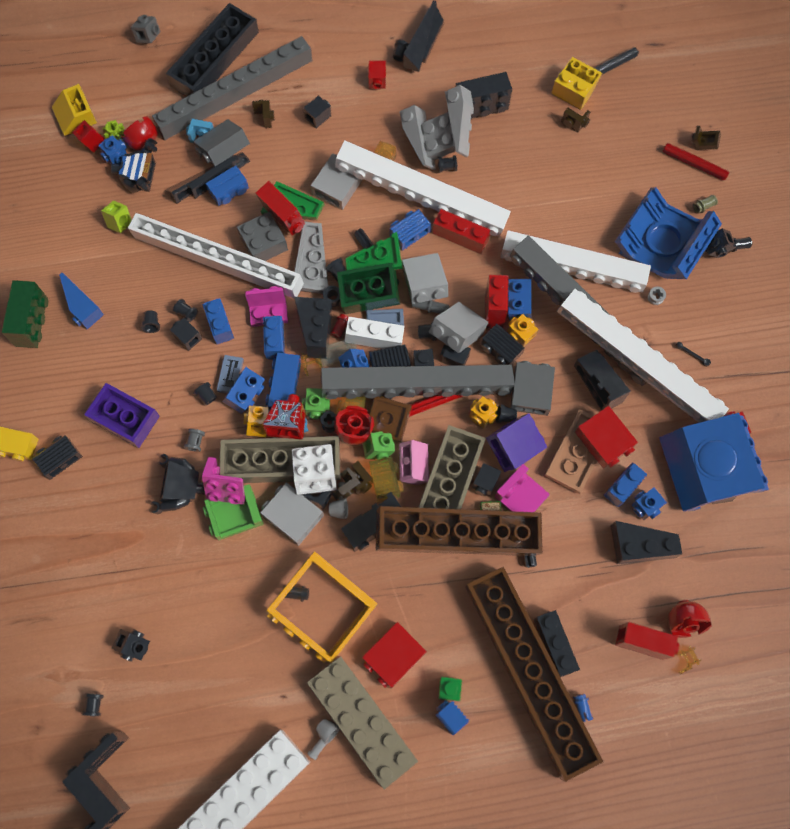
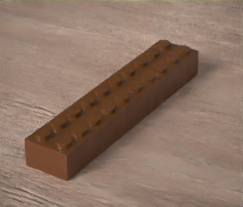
M504 566L468 583L465 588L561 781L567 782L603 763L604 761Z

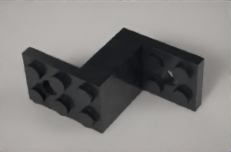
M108 732L99 741L101 744L95 750L93 748L82 757L84 761L81 764L70 768L65 774L67 777L62 781L96 821H92L84 829H110L130 809L97 770L129 739L124 732Z

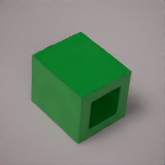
M441 677L438 699L459 702L462 679Z

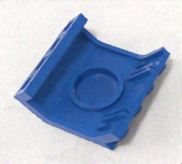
M651 187L615 240V243L621 249L618 254L631 261L651 265V272L665 279H687L722 223L714 211H708L703 219H697L669 205L657 187Z
M739 413L685 426L659 437L683 512L701 509L703 505L739 495L769 490L767 477L761 468V460L754 448V440L750 437L748 431V423Z

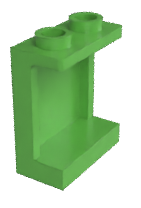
M250 484L244 486L246 499L244 505H234L220 501L213 502L209 501V499L204 500L206 505L203 507L204 514L211 521V525H208L210 533L218 540L264 525Z

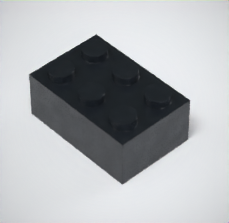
M507 72L458 82L455 87L461 85L471 92L474 107L471 119L509 110L512 86Z

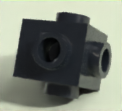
M723 228L718 230L706 248V253L716 258L726 256L729 251L735 249L736 244L731 232Z
M120 629L111 649L122 653L121 658L131 662L133 658L142 660L143 656L147 653L150 641L143 638L144 633L134 629L132 633Z

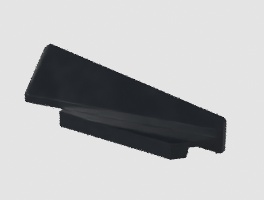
M435 0L430 5L404 52L403 67L420 72L422 63H426L444 25V19L437 8Z
M243 152L232 155L217 166H212L167 188L166 191L177 204L191 194L196 199L208 191L205 183L235 165L238 169L242 168L250 160Z

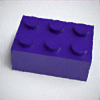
M105 383L84 414L92 423L137 448H140L160 417L152 407L108 383Z

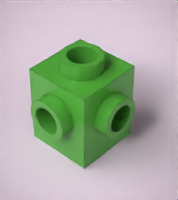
M307 388L306 398L302 399L306 416L319 419L324 412L329 411L330 399L322 398L321 389Z
M381 431L371 433L369 438L363 443L365 459L384 461L395 452V444L391 433H383Z

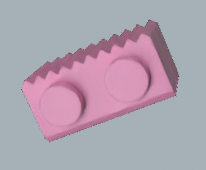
M414 440L400 443V481L415 485L428 483V444Z

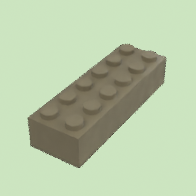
M448 425L419 508H462L486 438Z
M338 436L303 437V440L290 438L221 440L220 475L242 478L243 483L294 482L292 449L331 444L335 480H341L340 440Z
M341 656L307 682L384 790L418 762Z

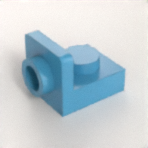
M192 119L186 129V135L189 137L190 143H194L193 141H195L197 135L201 137L214 128L213 123Z

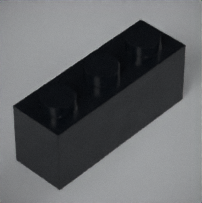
M554 610L533 619L541 640L560 677L579 671V665L557 611Z

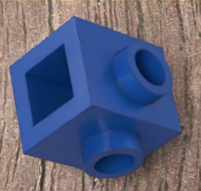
M112 135L99 144L102 151L100 155L106 162L109 161L111 165L112 163L121 164L123 155L127 154L125 151L127 147L121 139L117 140Z
M349 349L338 357L342 368L369 367L368 359L362 349Z
M653 487L647 493L642 491L634 497L636 501L632 506L634 513L639 518L642 517L645 520L648 517L653 519L661 513L659 509L667 502Z

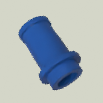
M585 694L574 696L573 703L576 705V709L583 722H586L584 712L588 721L593 720L588 705L589 698Z

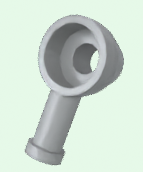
M340 482L338 484V487L340 488L341 486L346 484V482ZM341 497L339 500L330 503V516L347 519V500Z
M323 719L318 724L316 730L320 739L313 749L308 752L312 759L316 760L326 744L331 742L339 732L340 728L334 722Z

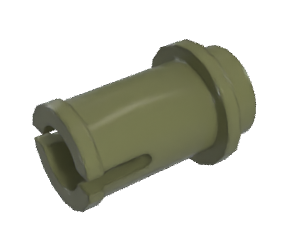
M710 195L702 200L698 199L693 204L694 211L696 213H704L706 209L716 206L718 200L715 195Z

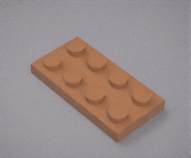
M580 409L545 474V477L578 494L582 492L597 462L575 433L578 426L593 417Z

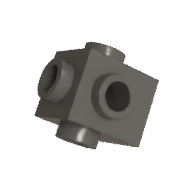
M141 15L131 26L138 43H152L161 32L155 16Z

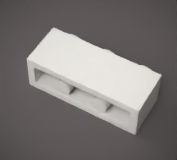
M348 317L345 343L381 349L402 345L404 326Z

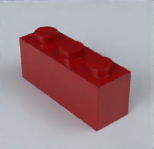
M440 209L433 223L432 234L482 254L489 240L491 230Z

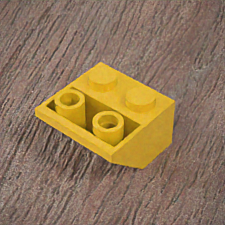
M572 57L555 80L552 94L581 110L590 98L602 73Z
M79 84L62 90L52 109L64 136L71 134L83 120L91 126L97 124Z

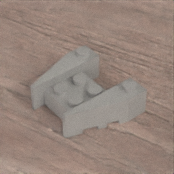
M461 85L445 91L448 112L427 121L425 110L415 105L400 111L403 130L423 166L432 170L436 169L434 160L438 159V157H443L453 152L465 157L469 156L470 143L468 140L469 131L472 128L470 121L474 107L471 92Z

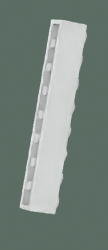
M507 231L501 258L512 262L510 257L512 250L528 235ZM530 236L569 275L576 276L578 279H589L598 284L605 283L614 288H625L635 293H642L647 285L651 265Z

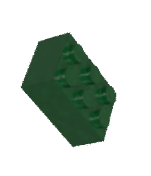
M392 262L337 272L341 308L346 314L400 305L396 270Z
M12 280L2 334L15 347L38 348V344L42 340L41 329L45 323L44 313L45 308L48 307L49 300L36 282Z

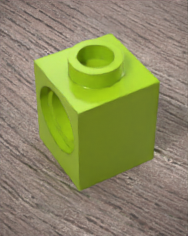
M114 200L101 210L107 228L122 233L129 227L132 221L127 206Z

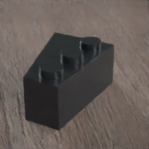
M295 297L296 311L308 358L327 359L333 312L332 299Z
M392 492L386 495L388 497L380 504H373L371 510L363 515L360 514L341 528L343 535L354 552L358 549L363 551L370 545L369 542L376 539V510L380 506L401 507Z

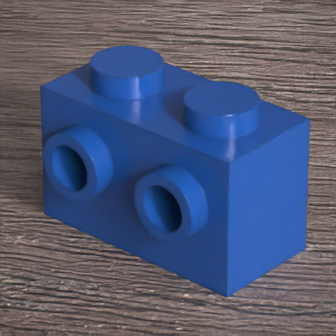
M509 279L507 312L509 321L514 317L519 318L522 314L531 318V279Z
M245 367L222 402L241 414L246 410L249 411V405L253 406L255 403L252 400L254 396H259L265 386L262 384L265 379Z

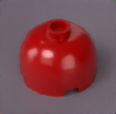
M148 116L142 117L144 119L142 122L137 120L123 132L125 137L121 136L122 140L135 151L142 149L147 139L152 138L156 140L157 128Z
M347 406L344 410L338 412L335 419V433L341 441L349 445L364 443L374 428L373 417H370L365 408L359 406Z
M681 600L669 612L668 623L672 635L679 638L692 637L690 633L696 631L700 635L712 627L707 610L699 603Z

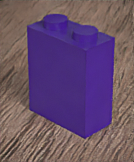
M529 413L517 417L486 437L504 472L518 468L547 448L543 436L540 434L534 419Z

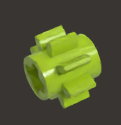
M116 120L107 122L105 127L102 128L105 139L113 135L117 140H122L121 136H125L123 134L125 129L123 124H118Z

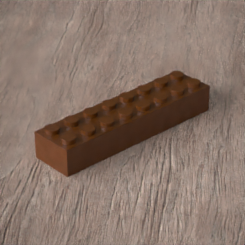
M380 506L376 510V551L537 556L543 554L542 513Z

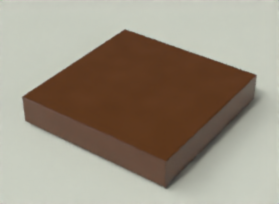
M376 396L373 399L369 413L370 417L372 416L374 419L372 433L378 431L391 433L393 441L402 443L412 405Z

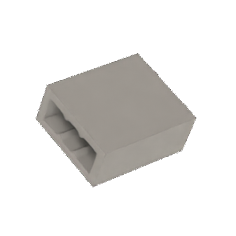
M332 153L312 183L311 190L313 196L343 210L363 179H358L353 174L342 172L336 168L337 155Z
M438 253L402 260L403 274L412 304L448 297V282Z
M458 302L435 317L429 333L460 353L483 335L488 321Z
M286 482L284 486L281 485L274 493L275 496L271 501L268 500L261 508V515L299 546L324 517L323 511L303 495H297L296 490Z

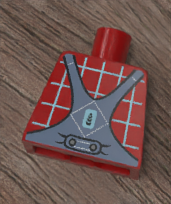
M289 394L287 401L277 400L274 402L263 422L267 436L303 440L306 412L303 404L299 402V396Z

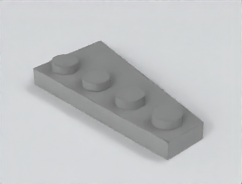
M305 222L302 229L295 273L301 275L304 283L300 291L323 293L324 289L328 287L321 223Z

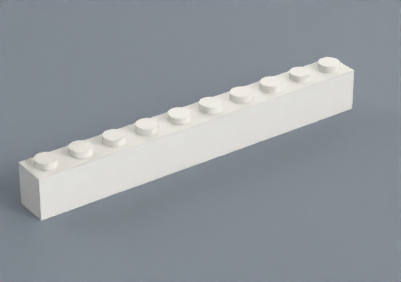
M345 140L336 157L335 167L340 171L348 172L358 179H364L375 186L388 189L391 193L402 195L407 200H414L421 203L424 207H430L438 212L440 209H443L491 230L490 235L500 237L511 212Z
M138 213L135 214L128 227L134 238L267 289L272 286L282 287L284 295L294 299L298 297L304 284L301 275Z
M574 289L557 310L560 315L698 423L723 417L729 408L725 406L722 400L713 397L705 387L695 383L693 378L681 372L677 365L668 362L659 351L650 348L645 340L636 337L628 327L618 323L614 316L608 315L602 310L600 305L591 302L583 292Z

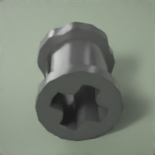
M188 429L189 436L184 449L201 452L200 444L202 437L205 436V432L198 429Z

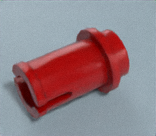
M344 314L336 317L337 321L330 333L338 339L342 338L348 323V316Z

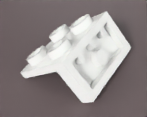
M331 444L292 449L294 483L297 495L337 490Z

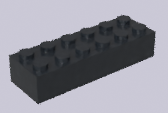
M229 3L166 72L170 87L188 97L216 82L259 33L257 19Z

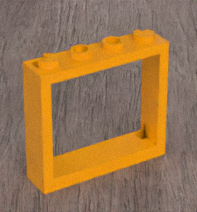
M314 551L266 611L269 612L267 617L277 624L280 621L285 625L283 630L291 637L296 634L301 639L299 643L307 650L313 648L317 652L315 656L323 663L326 661L332 663L378 603ZM312 563L365 605L329 653L275 610Z

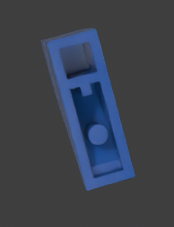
M62 272L59 275L69 311L74 316L72 320L79 327L83 325L86 329H89L104 314Z

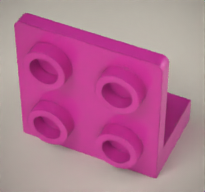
M272 286L268 289L260 290L254 288L250 291H245L252 327L263 326V317L282 316L283 323H288L287 303L282 287Z
M208 457L202 474L206 499L213 502L220 501L234 505H244L246 499L243 479L219 475L220 467L217 466L216 458Z
M524 464L497 491L495 498L510 511L535 512L549 497V493L527 475L529 468Z

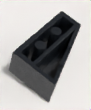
M598 350L577 359L574 367L601 411L607 406H610L612 409L624 402L631 390Z
M615 521L610 525L617 564L673 559L683 554L679 534Z

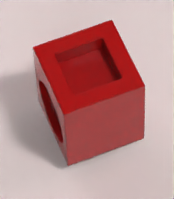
M369 61V89H386V61Z
M85 120L72 132L93 152L105 140Z

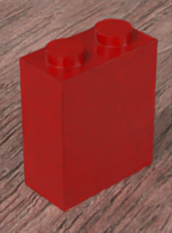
M269 180L255 192L263 207L268 212L270 211L271 215L292 236L303 229L305 222L298 209Z
M489 275L485 292V320L488 321L486 328H493L496 324L503 328L508 312V275Z
M607 406L578 426L575 431L576 435L603 469L607 466L612 468L620 462L619 458L623 455L628 457L635 451L634 447L638 444V441L610 406Z
M397 622L362 657L365 661L363 665L370 673L375 671L380 676L377 680L385 688L389 686L392 689L427 651Z
M627 622L619 626L615 646L665 660L677 655L680 644L677 642L678 636Z

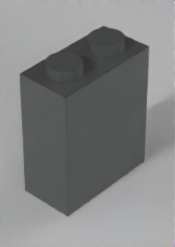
M229 119L193 141L196 145L195 151L200 158L203 157L207 163L210 162L214 166L222 163L250 144L243 129Z
M529 361L517 362L514 372L515 386L512 390L510 408L517 409V412L548 416L551 410L555 367L545 363L537 365Z

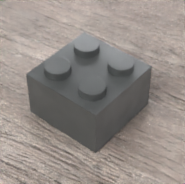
M270 211L237 226L239 236L250 256L267 261L288 250L286 239Z

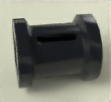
M456 155L449 158L438 157L439 173H442L444 170L457 171Z
M184 299L178 300L173 307L174 313L180 314L188 322L193 321L198 314V309L186 304Z
M332 411L324 412L321 416L322 428L327 433L335 432V419L337 415ZM328 420H332L331 425H328Z
M85 693V708L81 715L101 717L99 710L101 699L104 698V695Z

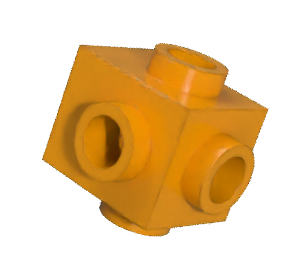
M522 314L519 318L514 317L509 322L507 332L522 346H525L536 336L539 329L531 318Z
M482 396L480 400L476 399L470 406L469 417L475 424L483 428L488 423L492 424L498 416L496 414L498 407L490 398L486 399Z
M249 405V412L244 413L243 423L247 425V436L266 437L263 422L268 415V407Z

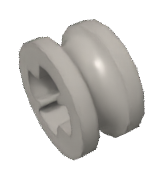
M658 286L653 287L648 294V301L653 305H660L666 298V291ZM655 293H658L659 299H656Z

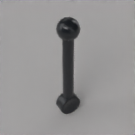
M682 342L676 343L677 349H682L697 358L705 367L711 364L710 359H704L683 346Z

